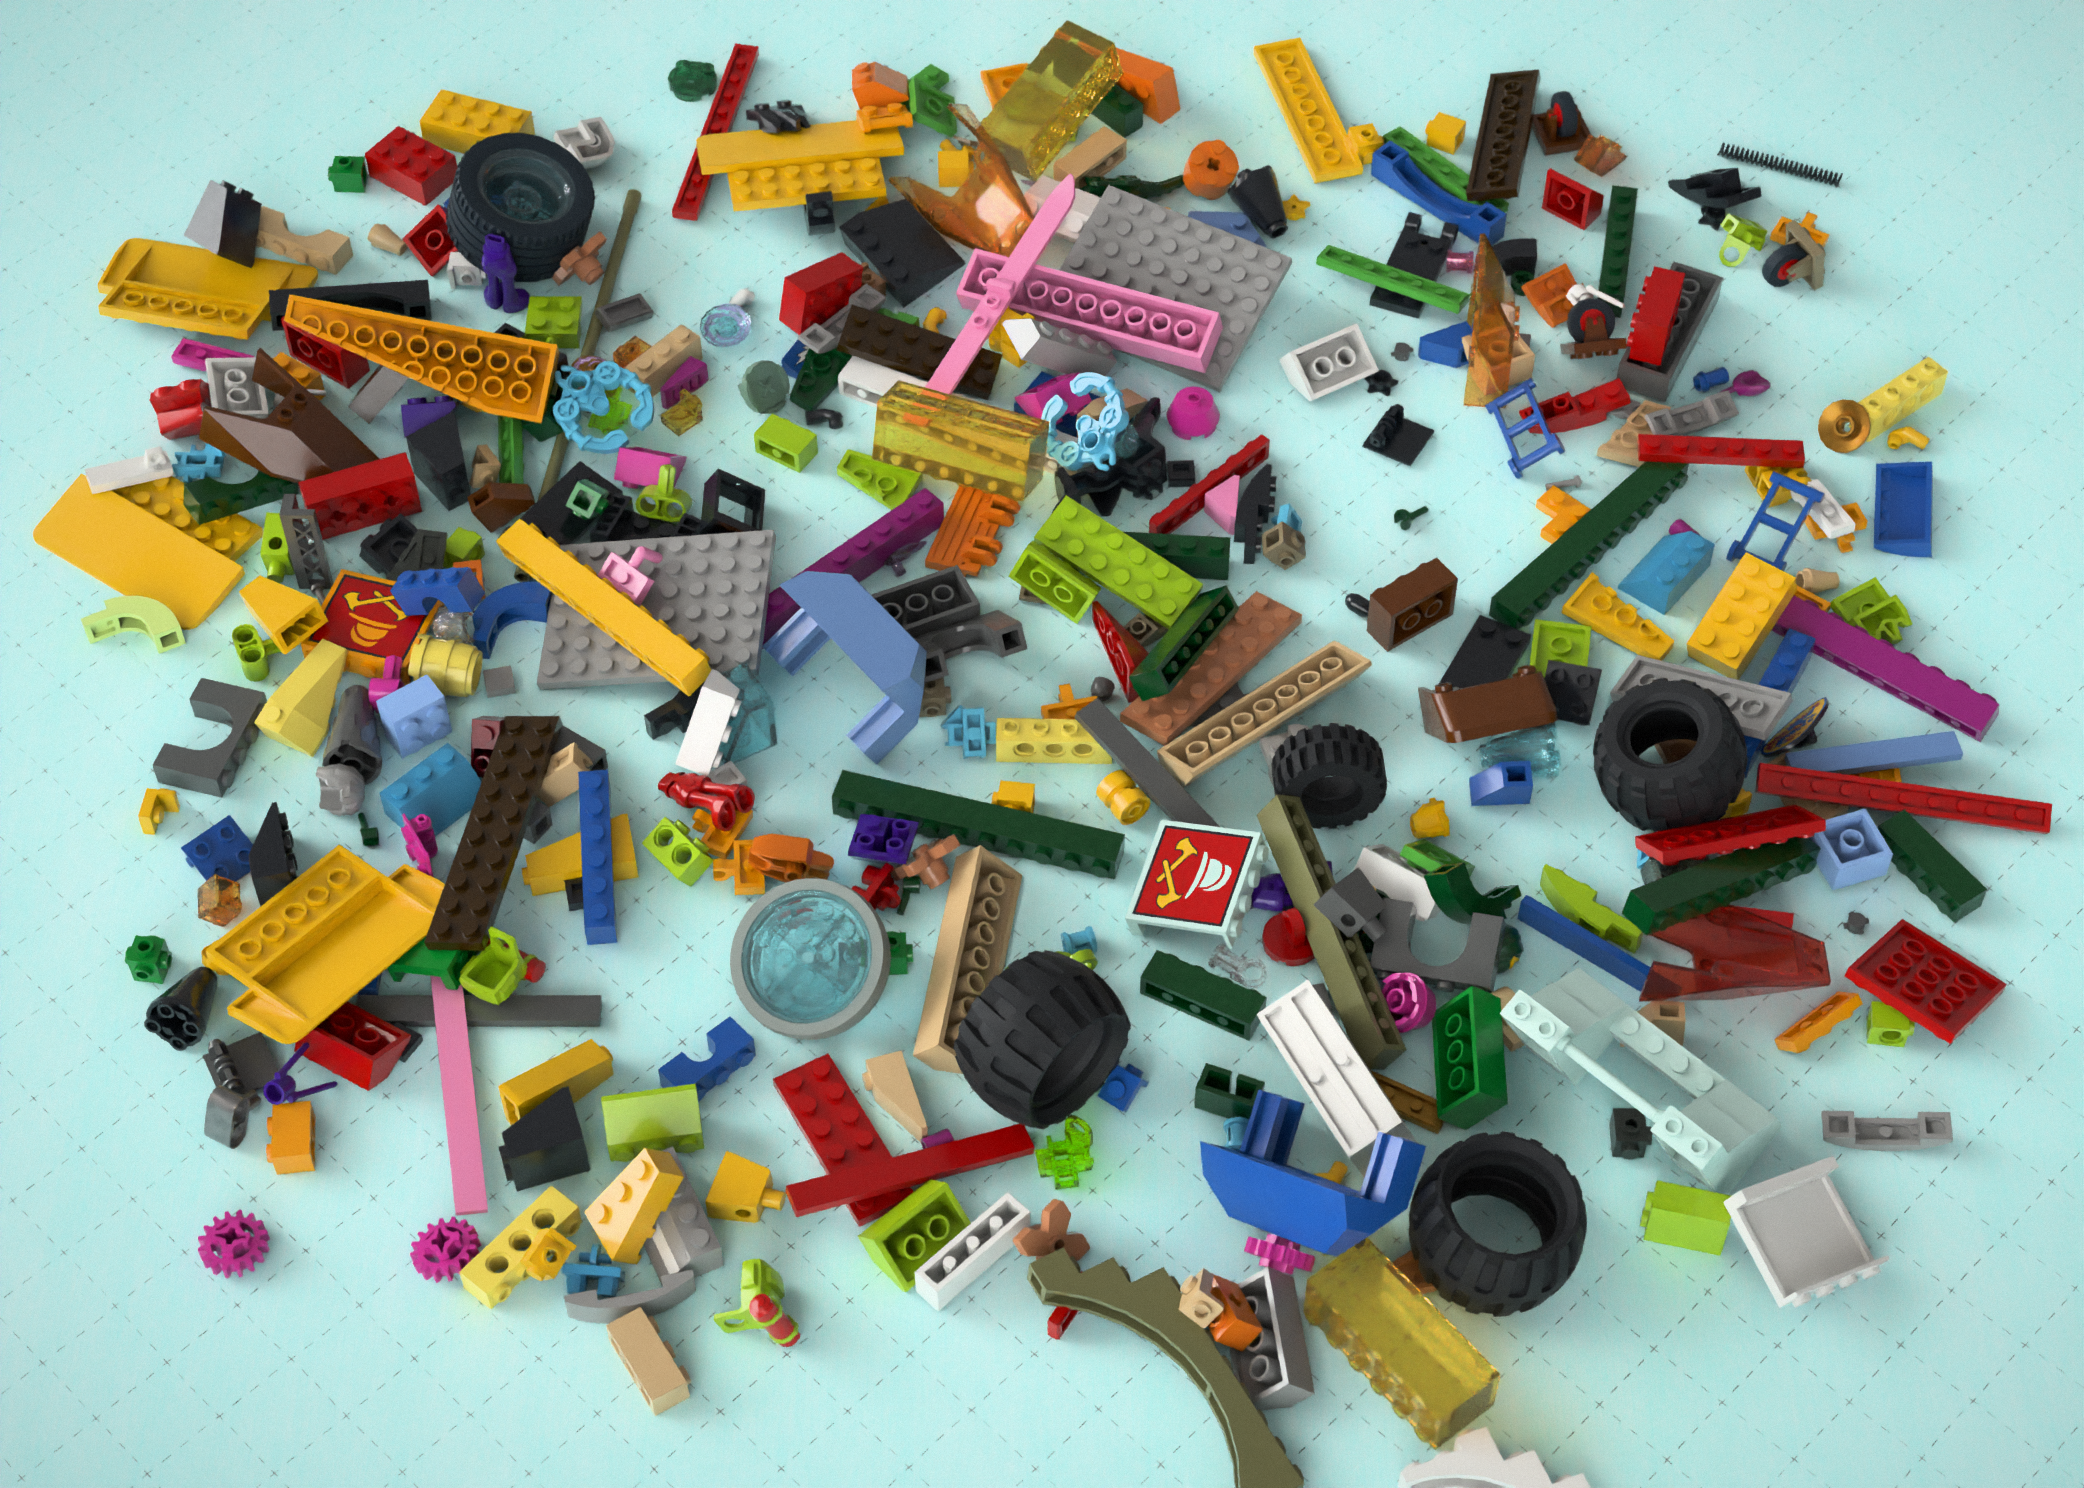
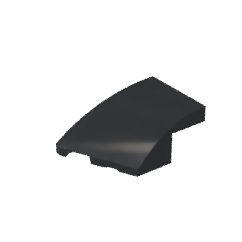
M1738 168L1716 169L1693 174L1687 179L1668 180L1669 187L1679 195L1709 207L1729 208L1762 197L1761 187L1741 188Z

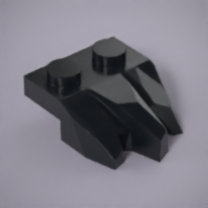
M791 100L776 101L777 105L770 106L769 103L755 104V109L746 110L747 120L757 121L759 130L765 133L800 131L802 128H811V123L803 106L792 104Z

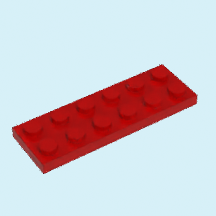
M1795 804L1635 836V846L1646 853L1647 856L1661 862L1662 865L1671 866L1679 864V860H1702L1709 854L1726 855L1733 853L1734 849L1739 848L1756 849L1761 847V844L1768 842L1781 844L1787 842L1788 838H1811L1814 836V833L1826 831V819Z
M829 1053L773 1078L774 1087L827 1175L892 1158ZM911 1187L845 1205L857 1225L861 1227L885 1215L914 1191Z

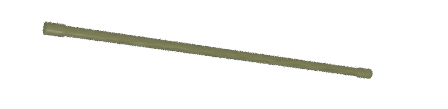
M630 189L626 194L622 216L580 357L585 355L594 356L603 327V324L595 315L596 308L610 303L634 217L638 212L642 194L636 189ZM564 432L556 436L538 500L558 481L569 443ZM516 566L514 578L519 582H529L531 576Z

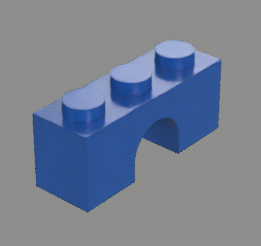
M470 567L421 571L408 570L398 576L396 583L390 590L406 616L428 615L438 600L445 604L450 613L473 612L485 594Z
M729 1016L706 1033L708 1050L713 1056L705 1061L698 1062L689 1059L683 1052L679 1053L658 1069L661 1087L667 1088L696 1084L698 1101H700L709 1090L716 1085L723 1084L733 1072L740 1067L747 1066L756 1056L754 1039Z

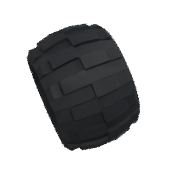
M1667 678L1652 680V683L1643 686L1636 685L1625 691L1626 695L1619 701H1613L1606 709L1603 722L1599 723L1596 730L1593 746L1594 771L1601 792L1610 806L1616 812H1619L1627 822L1642 831L1651 829L1654 832L1719 820L1728 810V804L1735 803L1741 791L1748 761L1747 748L1741 726L1726 703L1709 688L1702 690L1696 682L1685 679L1680 681H1668ZM1688 739L1697 742L1688 755L1673 763L1653 764L1639 757L1648 748L1667 740Z

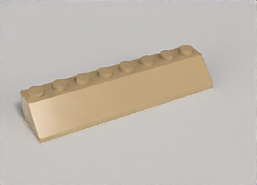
M1334 640L1157 750L1159 763L1184 788L1225 761L1235 757L1252 744L1257 743L1260 738H1264L1317 703L1322 702L1333 693L1346 687L1372 666L1371 660Z
M981 845L956 856L913 1052L914 1057L937 1071L962 1074L955 1058L954 1042L958 1037L959 1026L962 1020L965 1019L971 1009V1004L986 989L988 983L996 975L1003 972L1022 880V874Z

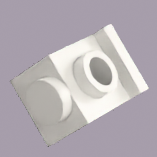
M450 252L447 267L450 288L456 289V285L482 286L483 279H487L488 275L469 263L460 252Z

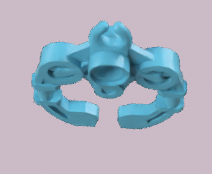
M604 361L598 364L595 370L579 371L572 366L562 365L561 370L563 372L571 373L566 380L561 378L560 371H555V380L563 390L561 399L553 406V415L558 425L562 427L566 438L569 441L573 440L576 442L582 452L586 450L600 454L619 452V447H626L630 443L628 437L620 429L611 431L603 439L594 438L591 434L585 437L581 433L582 427L578 424L581 420V411H588L598 416H604L610 411V403L605 395V390H614L620 385L626 390L632 387L636 391L635 398L640 400L641 405L632 412L631 424L633 427L644 431L652 423L654 404L650 393L651 386L648 383H642L635 372L632 373L627 369L621 368L613 361ZM585 386L583 389L576 390L579 387Z
M1092 372L1081 373L1069 382L1071 391L1078 397L1087 395L1094 387L1099 392L1107 394L1104 401L1108 405L1101 411L1099 421L1094 420L1088 415H1083L1076 422V429L1078 431L1077 443L1074 441L1066 443L1060 440L1056 441L1055 437L1058 434L1055 427L1056 421L1065 414L1068 408L1067 402L1056 394L1046 403L1043 410L1039 440L1044 445L1046 444L1048 455L1058 460V463L1069 471H1076L1084 463L1093 462L1099 470L1108 471L1109 466L1102 464V461L1109 459V464L1115 465L1116 453L1114 442L1117 434L1127 427L1129 414L1125 410L1123 393L1116 389L1114 378L1111 376L1104 377L1101 374Z

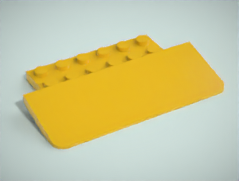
M857 120L812 124L811 128H802L800 131L765 133L762 130L709 134L696 139L702 175L727 173L734 212L806 205V194L828 191L832 192L833 202L885 197L886 185L879 157L904 155V145L898 127L872 129L871 132L863 133Z
M131 238L124 241L114 253L97 284L99 293L108 294L98 306L99 314L114 319L121 318L138 323H151L162 327H175L185 329L186 331H198L211 335L234 337L238 340H248L262 320L271 322L269 290L314 287L318 279V271L312 266L255 257L254 265L251 269L218 256L208 249L150 239Z
M81 473L35 527L33 538L38 545L124 596H143L161 602L174 613L181 629L191 630L198 627L218 608L245 575L243 566L235 561L263 537V529L237 513L199 525L183 505L185 483L173 476L92 494L86 476Z
M339 844L205 950L209 960L250 988L227 1006L228 1015L280 1043L292 1044L298 1042L427 935L445 884L406 864H403L387 877Z

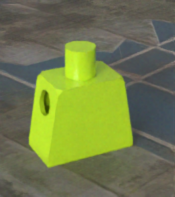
M266 512L260 555L268 572L266 578L282 583L284 575L293 576L295 571L279 516L280 513Z

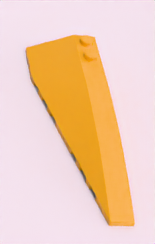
M289 295L284 318L285 322L483 412L542 424L560 354L556 344L295 295Z

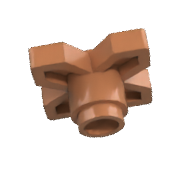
M600 231L591 237L581 248L576 246L569 254L563 257L559 264L561 267L552 277L556 284L560 286L574 274L588 285L596 282L604 274L601 268L602 264L597 260V257L599 255L598 250L604 246L607 238Z
M951 835L943 840H935L929 845L925 843L911 852L913 857L908 859L907 864H899L894 867L891 875L895 881L901 880L906 876L918 875L924 885L927 884L931 890L950 878L947 872L949 868L942 857L961 844L955 835Z
M1053 1199L1042 1210L1041 1224H1035L1028 1228L1024 1227L1013 1238V1243L1021 1255L1028 1257L1036 1256V1260L1064 1248L1069 1257L1073 1256L1079 1261L1090 1250V1245L1082 1233L1075 1231L1067 1232L1071 1213L1064 1201Z

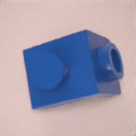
M1129 1063L1126 1067L1117 1064L1097 1096L1126 1113L1141 1086L1147 1087L1149 1082L1142 1078L1144 1072Z

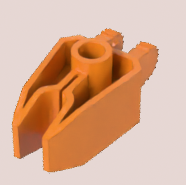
M773 833L754 837L748 857V863L758 872L785 883L804 878L827 880L830 874L829 871L835 862L830 855L813 850L814 844L810 839Z

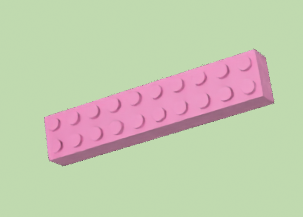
M974 249L956 292L962 308L975 311L988 291L986 285L988 279L997 277L1009 257ZM1037 264L1034 265L1009 304L1012 311L1022 316L1027 312L1033 315L1037 321H1046L1052 326L1066 328L1079 335L1085 334L1097 341H1105L1113 349L1202 373L1206 372L1223 329L1218 312Z

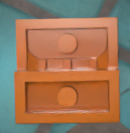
M1564 263L1525 283L1521 288L1538 314L1552 328L1567 321L1568 314L1573 305L1566 295L1570 288L1577 283L1567 264Z

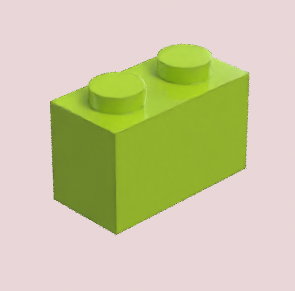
M773 413L754 433L755 451L798 473L818 454L817 434Z

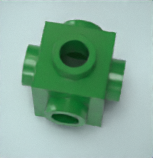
M135 935L132 946H129L125 953V963L128 964L133 979L150 983H164L173 959L166 940L154 935Z

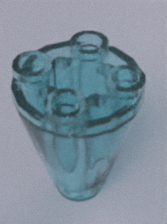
M1556 722L1517 730L1487 741V744H1481L1480 761L1482 768H1490L1499 762L1530 761L1532 777L1544 779L1558 777L1561 758L1559 749H1555V739H1557Z

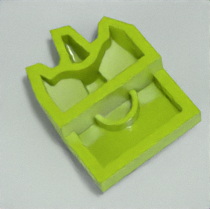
M1876 577L1830 602L1832 611L1841 616L1845 623L1853 627L1860 626L1868 631L1870 636L1878 640L1882 638L1891 644H1897L1903 640L1898 627L1905 628L1913 624L1907 609L1895 594L1890 597Z

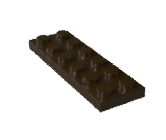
M851 305L836 350L929 381L956 339ZM981 348L955 390L989 400L1003 355Z

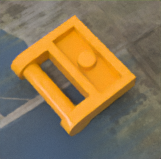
M891 103L887 107L880 108L865 106L862 110H856V118L863 133L871 132L872 129L904 126L905 128L913 127L911 112L908 111L906 105L900 103Z

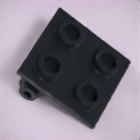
M1396 404L1384 413L1362 447L1411 467L1435 430L1404 418V408L1400 404Z
M1548 660L1544 679L1556 707L1558 720L1572 722L1581 726L1590 725L1602 669Z

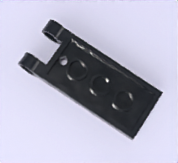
M1409 212L1404 228L1386 265L1436 282L1456 241L1459 225L1445 222L1441 237H1432L1418 233L1422 223V215ZM1379 286L1375 287L1370 297V306L1417 319L1420 318L1426 305L1425 302Z
M579 461L520 519L528 525L533 523L540 529L546 539L550 536L559 545L575 544L601 517L598 514V516L591 519H582L573 514L572 509L565 506L577 481L587 479L609 491L606 498L609 500V503L614 494L622 495L623 491ZM511 526L506 527L500 534V536L504 534Z
M1479 615L1439 684L1452 683V687L1465 688L1510 678L1529 646L1532 635Z

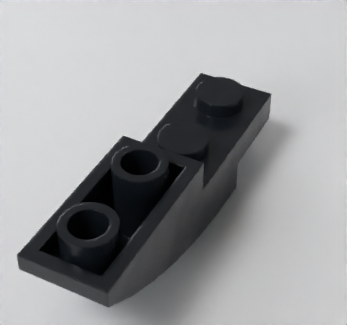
M1266 464L1253 477L1238 505L1234 542L1245 543L1243 564H1254L1255 553H1261L1262 537H1257L1256 533H1262L1263 523H1268L1269 512L1274 513L1275 496H1270V492H1276L1277 476H1271L1272 464Z

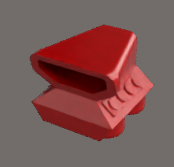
M189 379L180 382L176 386L157 388L154 392H151L149 399L157 414L160 433L169 440L199 435L203 410L206 406L212 407L209 385L202 379Z

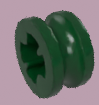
M1524 270L1513 273L1510 290L1516 295L1526 296L1521 286L1534 279L1532 273Z

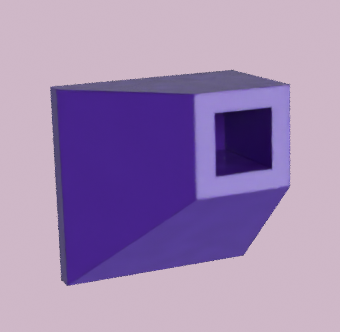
M448 395L434 397L435 402H427L426 397L407 399L408 404L401 405L404 438L451 412L454 413L461 405V402L454 400Z
M860 814L848 849V856L855 860L882 864H907L919 822Z

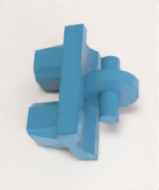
M593 1244L591 1253H579V1262H590V1265L564 1263L562 1267V1273L566 1276L568 1294L586 1291L587 1281L590 1279L598 1280L597 1295L604 1298L616 1297L619 1283L625 1282L626 1272L622 1271L621 1267L600 1266L601 1263H612L608 1254H601V1244Z

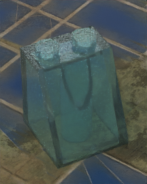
M747 663L721 673L740 689L737 699L742 701L736 718L730 717L728 725L733 728L728 742H722L719 751L723 752L721 759L723 764L729 761L736 764L777 745L773 701Z

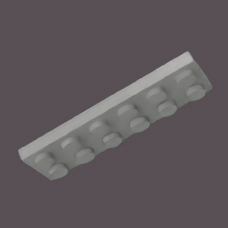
M1640 655L1635 657L1610 692L1611 700L1619 701L1626 695L1625 691L1636 685L1643 686L1652 683V680L1667 678L1668 681H1680L1681 679L1693 681L1700 685L1702 690L1709 688L1726 703L1739 721L1743 735L1765 741L1793 702L1792 694L1789 692Z

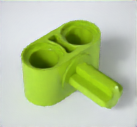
M661 465L658 485L646 486L636 499V509L642 516L669 522H679L683 514H687L691 509V496L686 491L674 488L676 468L672 465ZM646 497L652 498L656 504H650ZM672 502L680 504L682 510L676 509Z
M250 624L237 626L232 632V640L244 676L250 681H261L270 672L268 656L281 651L271 638L262 641L254 626Z

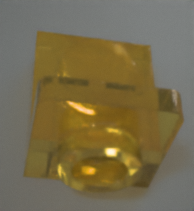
M685 389L680 391L681 402L660 415L661 423L678 437L703 421V405L701 400Z

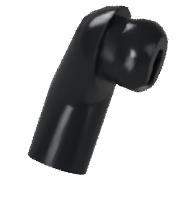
M818 409L805 412L807 425L829 422L831 429H838L843 426L841 419L843 416L839 411Z
M1356 593L1348 594L1345 598L1347 608L1360 617H1368L1370 601Z

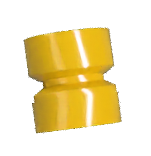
M1124 770L1110 773L1097 787L1096 795L1107 808L1111 809L1112 814L1122 825H1129L1138 821L1150 807V799L1139 787H1136V783Z

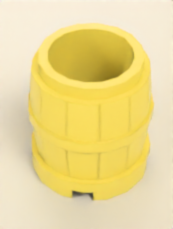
M419 634L417 638L422 641L420 644H414L408 676H413V681L428 675L444 696L468 697L469 695H474L481 676L482 651L478 650L475 646L460 643L457 640L434 639L432 635Z

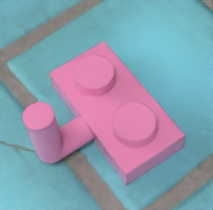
M643 546L636 549L629 562L620 555L611 552L597 576L601 579L605 577L614 585L618 592L624 591L635 604L641 605L655 581L638 568L644 559L659 564L663 557L661 553Z

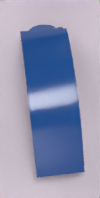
M520 582L500 588L487 596L478 605L472 616L475 629L473 645L482 651L483 659H490L500 632L508 625L523 620L547 623L552 592L539 582Z

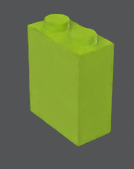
M1656 1180L1654 1191H1647L1645 1205L1642 1209L1640 1227H1645L1643 1240L1720 1256L1731 1221V1216L1723 1202L1730 1198L1731 1195Z

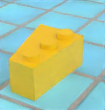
M644 1148L584 1211L612 1261L637 1265L642 1255L639 1252L647 1238H652L656 1230L653 1226L660 1212L667 1210L684 1178L670 1152Z

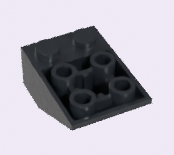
M272 802L248 855L251 877L260 907L299 877L296 873V870H298L297 860L292 849L294 847L292 832L289 830L286 812L280 813L277 802Z

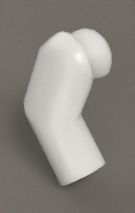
M748 288L740 289L730 300L729 306L742 310L744 303L751 305L755 300L754 292L749 291ZM729 310V313H730V314H731V313L736 314L739 318L742 319V316L740 315V313H736V312H733V311H730V310ZM730 318L731 322L739 323L734 318Z

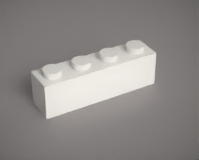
M1009 1192L1005 1193L915 1271L916 1292L939 1312L1015 1245L1013 1238L1024 1227H1030V1211Z

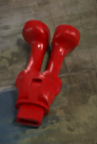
M669 772L658 783V789L663 791L668 798L675 800L680 806L689 809L700 806L710 810L713 825L716 829L724 832L729 831L734 826L736 820L735 810L741 813H748L755 801L753 790L746 785L714 783L711 778L695 773L678 772L675 774Z

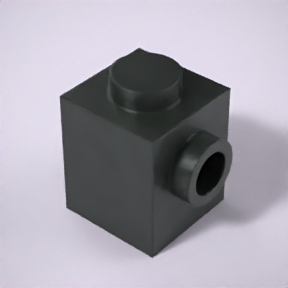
M1613 1108L1609 1123L1612 1157H1622L1628 1160L1644 1158L1647 1145L1652 1144L1651 1126H1646L1645 1115L1635 1108Z

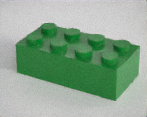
M1475 986L1469 987L1436 1009L1432 1018L1437 1118L1464 1130L1469 1129L1508 1104L1502 1016L1500 1015L1501 999Z

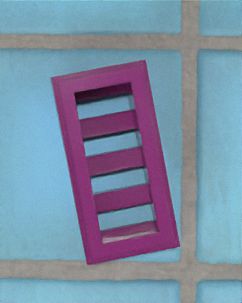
M691 356L687 358L660 388L662 408L669 409L708 382V368L705 362Z

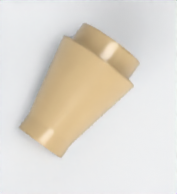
M376 223L370 229L367 239L373 247L395 253L398 256H402L407 249L406 243L386 224Z
M1804 568L1802 571H1798L1795 576L1796 585L1813 594L1837 589L1840 583L1839 575L1836 572Z

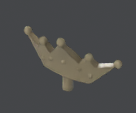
M956 135L953 136L954 139L958 140L959 144L961 143V146L970 145L984 148L987 137H984L982 140L972 141Z

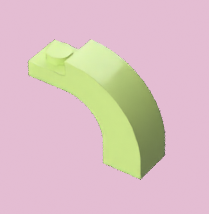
M120 596L104 600L106 609L81 618L90 644L127 631H135L147 635L153 641L159 654L186 644L180 624L174 613L161 602L148 597Z

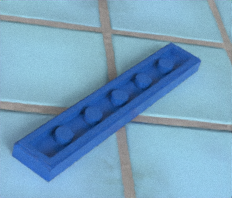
M1526 895L1521 900L1518 920L1653 1000L1678 1002L1682 986L1529 895Z

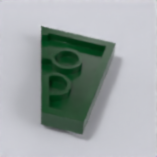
M837 348L820 354L809 349L802 369L799 371L790 393L789 401L805 411L815 410L839 385L838 375L852 355L837 351Z

